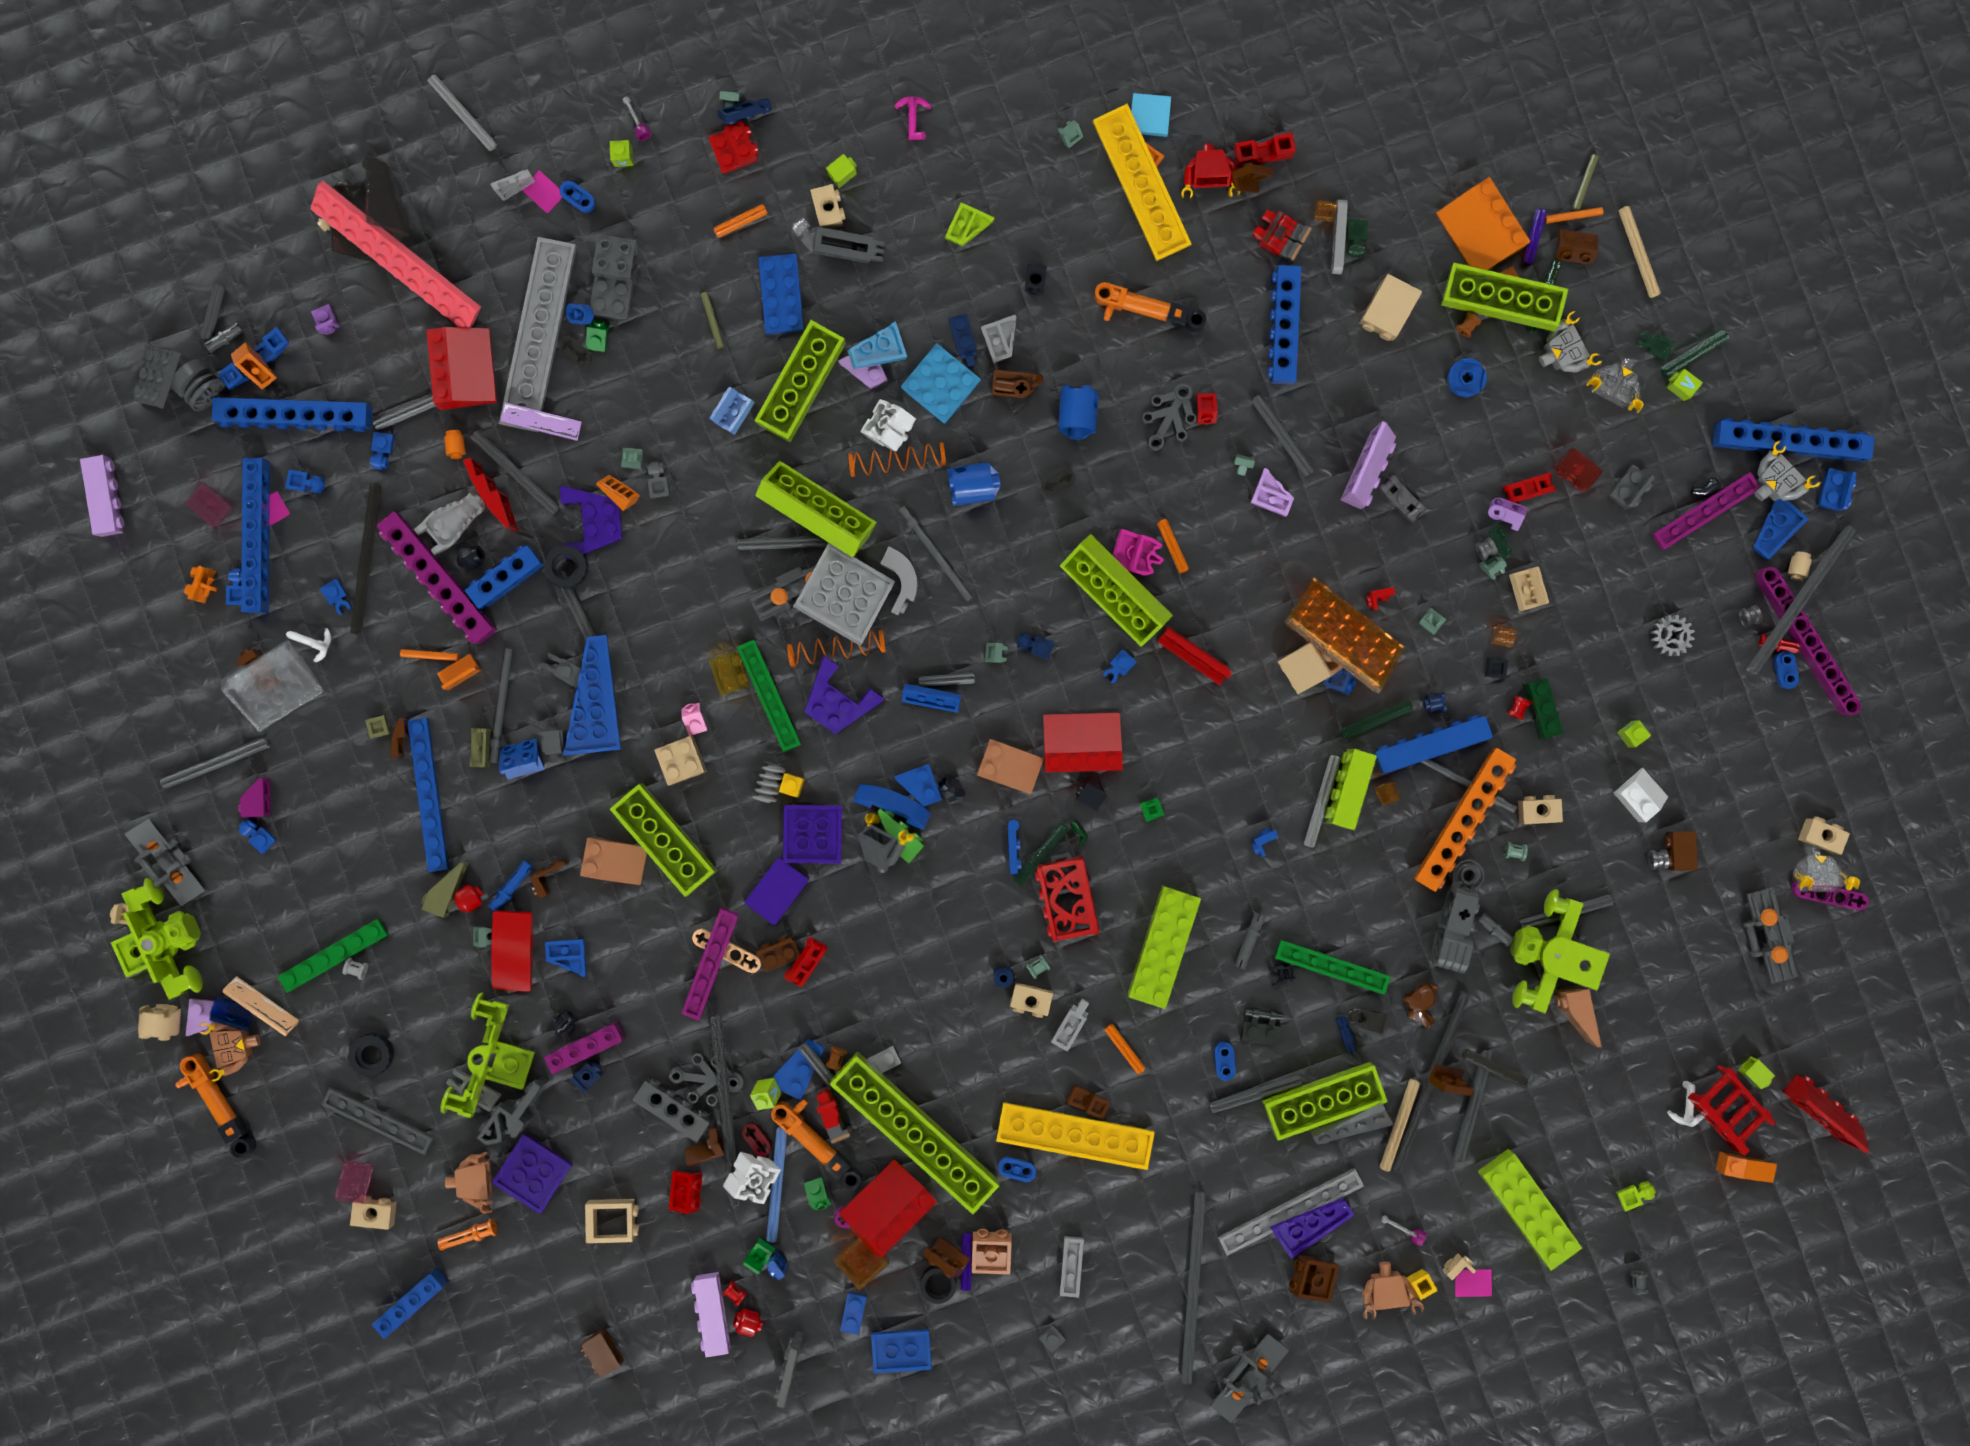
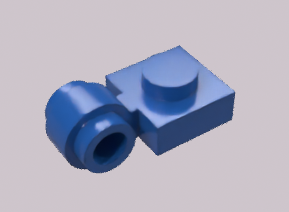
M373 433L371 451L377 454L371 456L370 466L374 467V469L383 470L388 468L389 458L385 454L392 455L395 439L393 434Z
M289 469L285 488L306 493L307 487H309L310 492L321 494L325 488L324 478L312 476V479H309V473Z
M233 569L228 573V580L233 583V586L226 585V605H241L242 569Z
M245 819L239 825L238 831L245 837L252 835L248 842L261 854H265L278 839L265 827H260L257 830L258 824L253 819Z

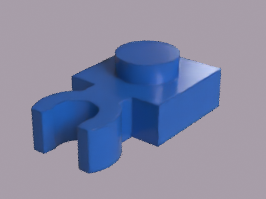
M334 579L320 588L329 605L336 604L335 609L338 614H344L341 609L343 605H346L349 610L352 609L351 603L344 600L348 594L339 579Z
M1122 649L1109 663L1113 668L1106 670L1103 676H1107L1108 673L1113 674L1114 678L1110 682L1113 684L1117 681L1118 674L1120 673L1124 676L1136 664V661Z

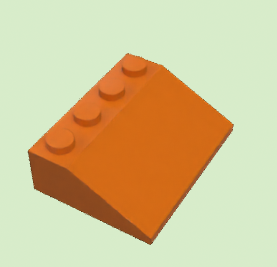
M1490 177L1436 212L1437 217L1464 260L1471 267L1489 270L1531 242Z

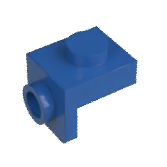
M1266 828L1258 832L1259 836L1252 839L1253 844L1251 846L1256 855L1259 854L1260 857L1266 856L1261 845L1278 838L1276 830Z

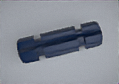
M1340 1016L1336 1018L1343 1043L1346 1044V1052L1348 1054L1356 1052L1357 1048L1353 1043L1350 1026L1347 1025L1349 1024L1347 1017Z

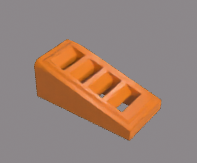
M611 475L604 477L596 483L623 511L635 504L640 496L633 489Z

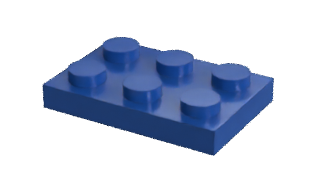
M929 1329L871 1333L874 1373L932 1369Z

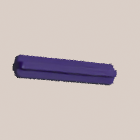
M1537 209L1535 211L1528 237L1531 242L1526 246L1522 263L1530 266L1533 264L1547 214L1546 210Z
M967 1232L962 1234V1253L967 1255L970 1261L961 1274V1290L963 1291L971 1290L973 1234Z

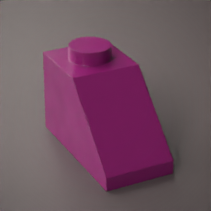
M258 778L242 795L238 804V811L241 813V817L271 816L270 778Z

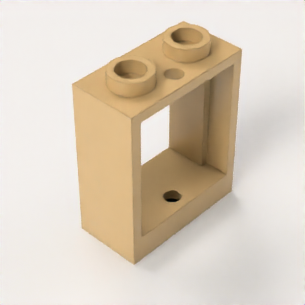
M635 1199L589 1200L585 1204L586 1243L633 1242L639 1233V1225L635 1222V1217L638 1216V1205H635ZM627 1208V1234L597 1235V1209Z

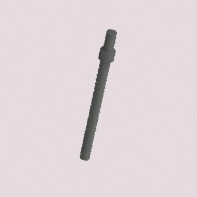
M906 506L901 507L899 511L906 519V524L915 531L967 602L973 598L920 527L918 519L911 515Z
M505 648L493 738L490 739L489 746L491 747L489 762L497 763L499 748L502 745L500 738L513 649Z
M1431 759L1421 762L1466 788L1471 784L1470 780ZM1482 788V791L1484 793L1489 792L1488 790ZM1499 794L1494 796L1496 800L1493 805L1501 806L1512 813L1515 812L1517 806L1504 800V797Z

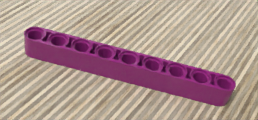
M1767 567L1760 569L1755 574V580L1778 618L1781 619L1786 612V604L1790 606L1795 597L1776 568ZM1765 572H1768L1770 575L1769 581L1765 579ZM1776 588L1780 591L1779 597L1775 595ZM1802 609L1787 630L1788 634L1794 642L1800 643V653L1836 711L1841 715L1858 714L1861 710L1859 699ZM1796 621L1800 623L1799 630L1795 626ZM1806 637L1810 639L1809 646L1805 642ZM1817 653L1820 655L1819 662H1817L1816 660ZM1827 670L1830 671V678H1829V679H1828L1827 676H1826V671H1827ZM1837 686H1839L1841 689L1839 695L1836 692ZM1848 702L1851 705V709L1849 711L1846 708Z

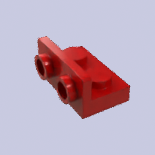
M678 1170L672 1171L669 1210L685 1214L699 1210L701 1204L702 1173L692 1174Z

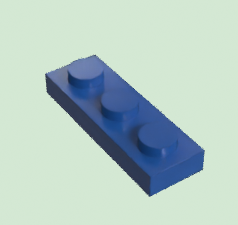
M904 684L902 702L958 713L961 699L960 694Z

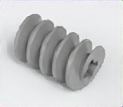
M764 761L768 766H764L761 769L766 773L759 774L763 781H757L761 788L754 789L759 795L752 796V798L766 803L776 802L777 799L772 795L779 794L775 787L781 786L777 780H783V776L779 773H785L786 769Z

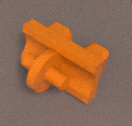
M202 566L192 567L190 575L194 578L193 584L186 585L184 589L188 599L205 603L210 590L217 591V588L212 586L216 574L215 570Z

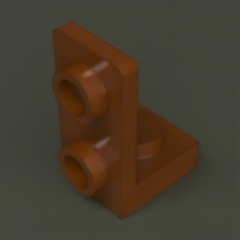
M716 1127L708 1129L709 1138H707V1142L685 1148L688 1166L724 1156L723 1140Z

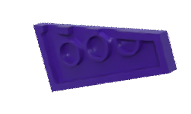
M1340 1198L1270 1226V1228L1292 1259L1353 1217L1354 1213L1346 1201Z

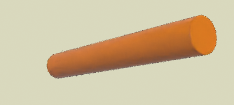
M1599 207L1549 215L1545 217V224L1603 215V208Z
M400 650V657L449 661L459 660L458 653Z

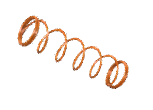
M940 442V465L938 464L933 449L929 443L926 445L924 462L922 467L919 464V461L912 446L908 447L905 469L902 468L896 451H894L900 468L903 471H905L907 468L909 450L911 447L918 466L921 469H923L926 461L927 447L929 445L936 464L939 467H941V465L944 467L946 466L944 442ZM875 450L872 452L869 474L866 472L859 454L856 452L853 460L852 453H849L851 477H855L856 454L865 474L869 476L872 471L874 452L884 473H887L890 468L892 450H890L887 471L884 470L878 453Z
M872 630L869 632L868 649L866 654L863 652L861 646L858 645L863 655L867 656V654L869 653L870 637L872 632L880 651L882 653H885L886 648L883 630H878L880 645L877 641L874 632ZM835 636V637H834V640H833V651H832L831 660L833 659V656H834L835 639H837L838 644H839V646H840V648H841V651H842V653L844 654V656H845L847 659H849L850 656H851V652H852V643H853V641H851L850 653H849V657H847L846 654L844 653V650H843V648H842V646H841V644H840V641H839L838 637ZM816 640L813 662L809 660L803 644L799 642L796 664L792 644L788 643L787 651L790 666L796 667L798 664L800 644L810 664H814L816 660L818 642L824 655L827 657L820 640Z

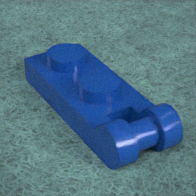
M1015 819L1008 822L1010 874H1018V869H1021V858H1017V850H1020V838L1016 839V831L1020 825Z

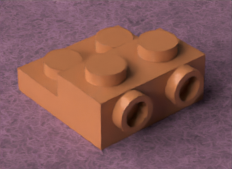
M979 1229L977 1232H973L972 1273L1010 1274L1012 1233H1008L1004 1229L997 1230V1232Z

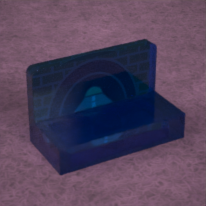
M216 996L209 1012V1020L248 1031L253 1013L235 1001Z

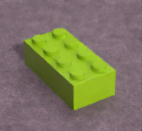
M1347 749V752L1343 753L1341 763H1343L1342 769L1338 770L1335 781H1337L1336 789L1333 788L1331 791L1330 799L1332 802L1330 807H1327L1324 818H1327V823L1355 830L1376 761V755L1356 749Z

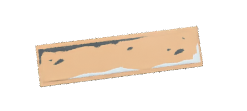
M237 976L223 989L224 994L284 1036L299 1022L297 1018Z

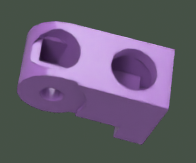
M1495 498L1490 503L1488 514L1492 519H1501L1511 523V529L1518 531L1526 516L1528 507L1503 498Z

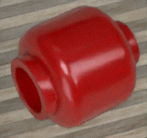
M467 884L454 893L455 898L453 901L461 912L469 913L482 904L480 897L483 894L478 886L473 888L472 885Z
M745 1308L740 1312H736L733 1320L735 1331L738 1334L753 1337L757 1332H760L763 1325V1320H760V1314L757 1311Z

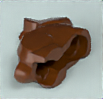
M1423 981L1408 995L1405 994L1402 997V1000L1410 1009L1407 1012V1017L1413 1021H1421L1422 1025L1427 1029L1434 1023L1433 1017L1427 1014L1426 1010L1434 1006L1436 991L1439 988L1437 984H1428Z

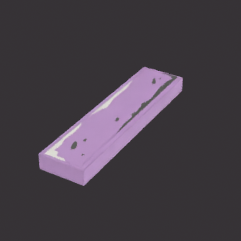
M506 402L504 403L500 420L503 423L575 441L578 440L581 421Z

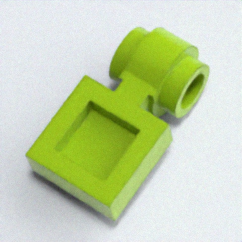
M1645 1181L1638 1184V1191L1634 1185L1617 1191L1616 1194L1623 1210L1626 1212L1643 1205L1642 1197L1644 1200L1655 1198L1656 1191L1653 1184Z

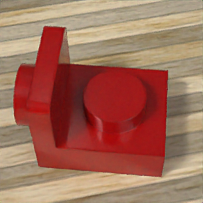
M1216 393L1197 394L1198 424L1208 425L1216 423L1218 414Z
M1394 587L1367 592V607H1370L1371 611L1378 610L1376 598H1378L1379 602L1390 600V596L1395 595Z

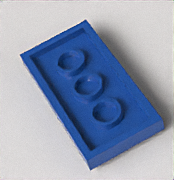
M797 254L758 257L766 335L804 331Z

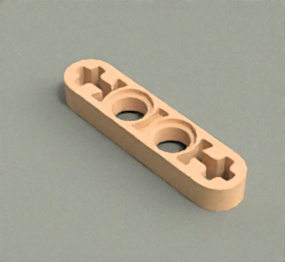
M699 929L694 932L692 939L695 945L705 950L708 942L705 940L699 942L697 934L704 933V937L709 940L711 932L706 929ZM729 941L723 957L724 960L750 973H755L761 968L762 962L760 957ZM732 950L740 951L741 958L739 960L731 958ZM746 954L748 955L746 959L749 961L755 959V963L758 966L751 969L748 962L745 961L743 965L740 962Z

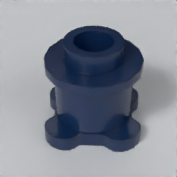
M1439 692L1433 696L1427 694L1426 699H1423L1424 709L1429 713L1436 710L1447 711L1444 692Z
M1006 966L1002 969H994L996 986L1006 988L1013 984L1011 967ZM1006 975L1007 979L1003 981L1000 979V976Z

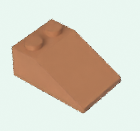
M990 739L977 775L1031 794L1044 758Z
M589 837L586 842L580 876L641 885L647 852L639 845Z
M1580 985L1555 989L1554 1001L1556 1006H1559L1562 1013L1587 1043L1596 1047H1602L1590 990Z

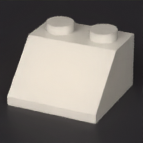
M1641 768L1613 792L1638 822L1645 823L1661 810L1668 798L1644 768Z

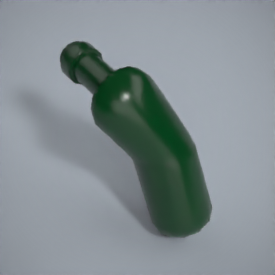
M1073 821L1071 827L1076 834L1082 837L1079 846L1082 847L1088 836L1078 822Z

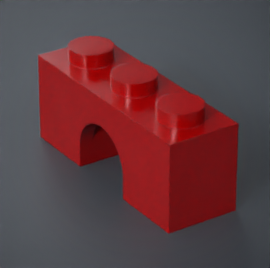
M1292 132L1275 135L1272 139L1262 143H1255V140L1235 143L1233 148L1237 169L1243 168L1242 165L1247 163L1259 165L1293 158L1296 152Z

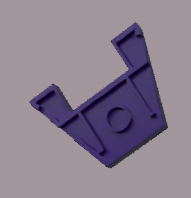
M560 486L561 504L581 503L584 542L565 543V546L569 545L577 548L583 555H586L593 550L623 539L621 510L609 497Z
M823 655L804 712L836 734L880 704L884 698L869 688L861 700L856 703L827 682L839 666Z

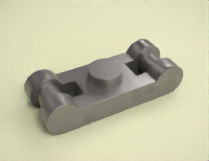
M1391 474L1387 478L1388 481L1385 484H1381L1378 490L1410 523H1413L1419 514H1423L1426 511V508L1400 483L1396 476ZM1392 487L1396 489L1393 494L1390 492ZM1410 504L1414 507L1411 512L1407 509Z

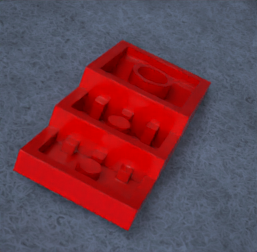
M472 458L463 460L472 483L490 511L506 528L514 532L519 531L507 494L497 490L494 479L483 473L479 462Z
M493 911L491 946L492 990L531 991L532 950L534 948L533 912Z

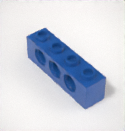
M519 546L514 550L515 554L510 557H504L499 561L500 565L494 569H488L483 573L484 576L481 579H475L468 584L465 592L478 609H486L544 566V563L531 546ZM518 560H522L523 566L517 570L515 564ZM506 571L508 574L507 579L501 581L500 574ZM490 582L492 589L490 592H486L485 585Z
M436 1267L381 1315L372 1326L385 1339L437 1294L449 1281Z

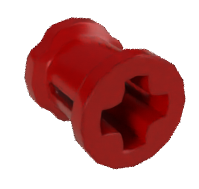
M1514 696L1515 701L1507 714L1523 721L1524 712L1531 702Z
M732 1280L724 1289L722 1295L729 1297L734 1302V1305L738 1306L747 1295V1292L738 1288Z

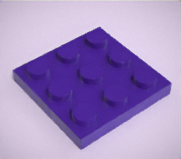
M784 805L783 863L841 864L842 806Z
M524 1133L492 1184L541 1214L573 1164Z

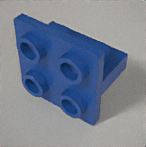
M537 739L525 740L521 743L500 748L499 772L500 774L505 773L507 779L545 769V764L538 751Z

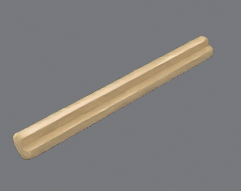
M1629 206L1623 207L1619 210V214L1650 298L1656 297L1661 292L1631 208Z
M1410 1079L1380 1163V1168L1384 1171L1389 1172L1391 1170L1420 1086V1082Z

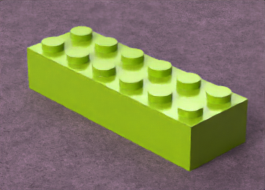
M1453 263L1441 306L1555 332L1560 324L1568 289Z
M810 320L755 418L756 424L791 443L846 344L845 338Z
M781 461L762 479L755 495L852 558L868 540L877 523Z
M1091 534L1060 565L1141 647L1173 616Z
M643 783L638 784L610 808L611 812L684 897L689 896L718 871Z
M1162 885L1127 993L1129 998L1166 1009L1201 898Z
M1371 1062L1262 1100L1272 1131L1278 1141L1387 1102L1375 1065Z
M1507 1149L1477 1171L1548 1269L1552 1271L1582 1249L1571 1231L1511 1150Z

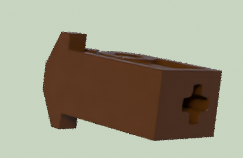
M994 370L992 395L1024 398L1036 390L1034 387L1043 382L1042 374ZM1020 382H1023L1024 386L1027 387L1023 394H1020L1019 390L1016 389Z

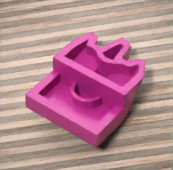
M1120 529L1112 556L1130 573L1145 576L1154 573L1151 563L1161 564L1164 559L1155 552L1163 544L1154 538Z

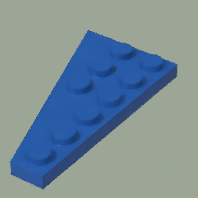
M607 635L590 636L586 639L563 756L621 749Z

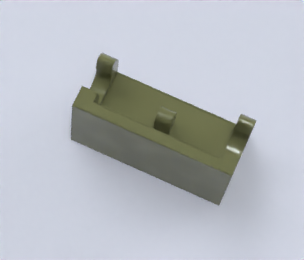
M471 728V759L469 767H490L491 747L489 746L492 729Z

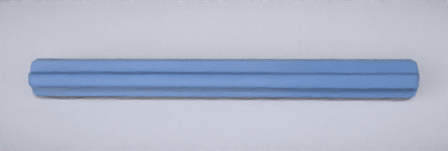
M778 1127L776 1130L774 1163L781 1171L775 1183L771 1184L766 1238L768 1242H776L778 1235L787 1133L781 1127Z

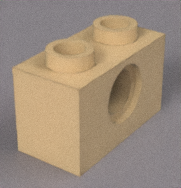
M833 184L811 189L820 227L828 229L842 227V220L846 218L843 208L838 207L837 202L841 201L838 189L834 190ZM827 204L834 206L831 211L824 210Z
M1544 795L1543 799L1536 800V796L1524 797V800L1518 801L1519 824L1563 822L1562 799H1555V795ZM1541 804L1544 810L1539 815L1537 813V806Z
M1806 818L1798 840L1832 854L1842 855L1850 833L1843 831L1844 827L1826 824V820L1822 818ZM1824 830H1825L1826 833H1827V836H1826L1825 839H1823V837H1822V833H1823Z
M1015 982L1010 1007H1013L1015 1012L1024 1013V1011L1032 1012V1016L1043 1018V1015L1048 1016L1053 991ZM1029 996L1036 998V1003L1032 1006L1027 1005L1025 1002Z
M360 1196V1198L352 1202L350 1226L389 1230L394 1226L397 1202H392L389 1198L373 1200L370 1196ZM371 1208L377 1211V1216L371 1214Z

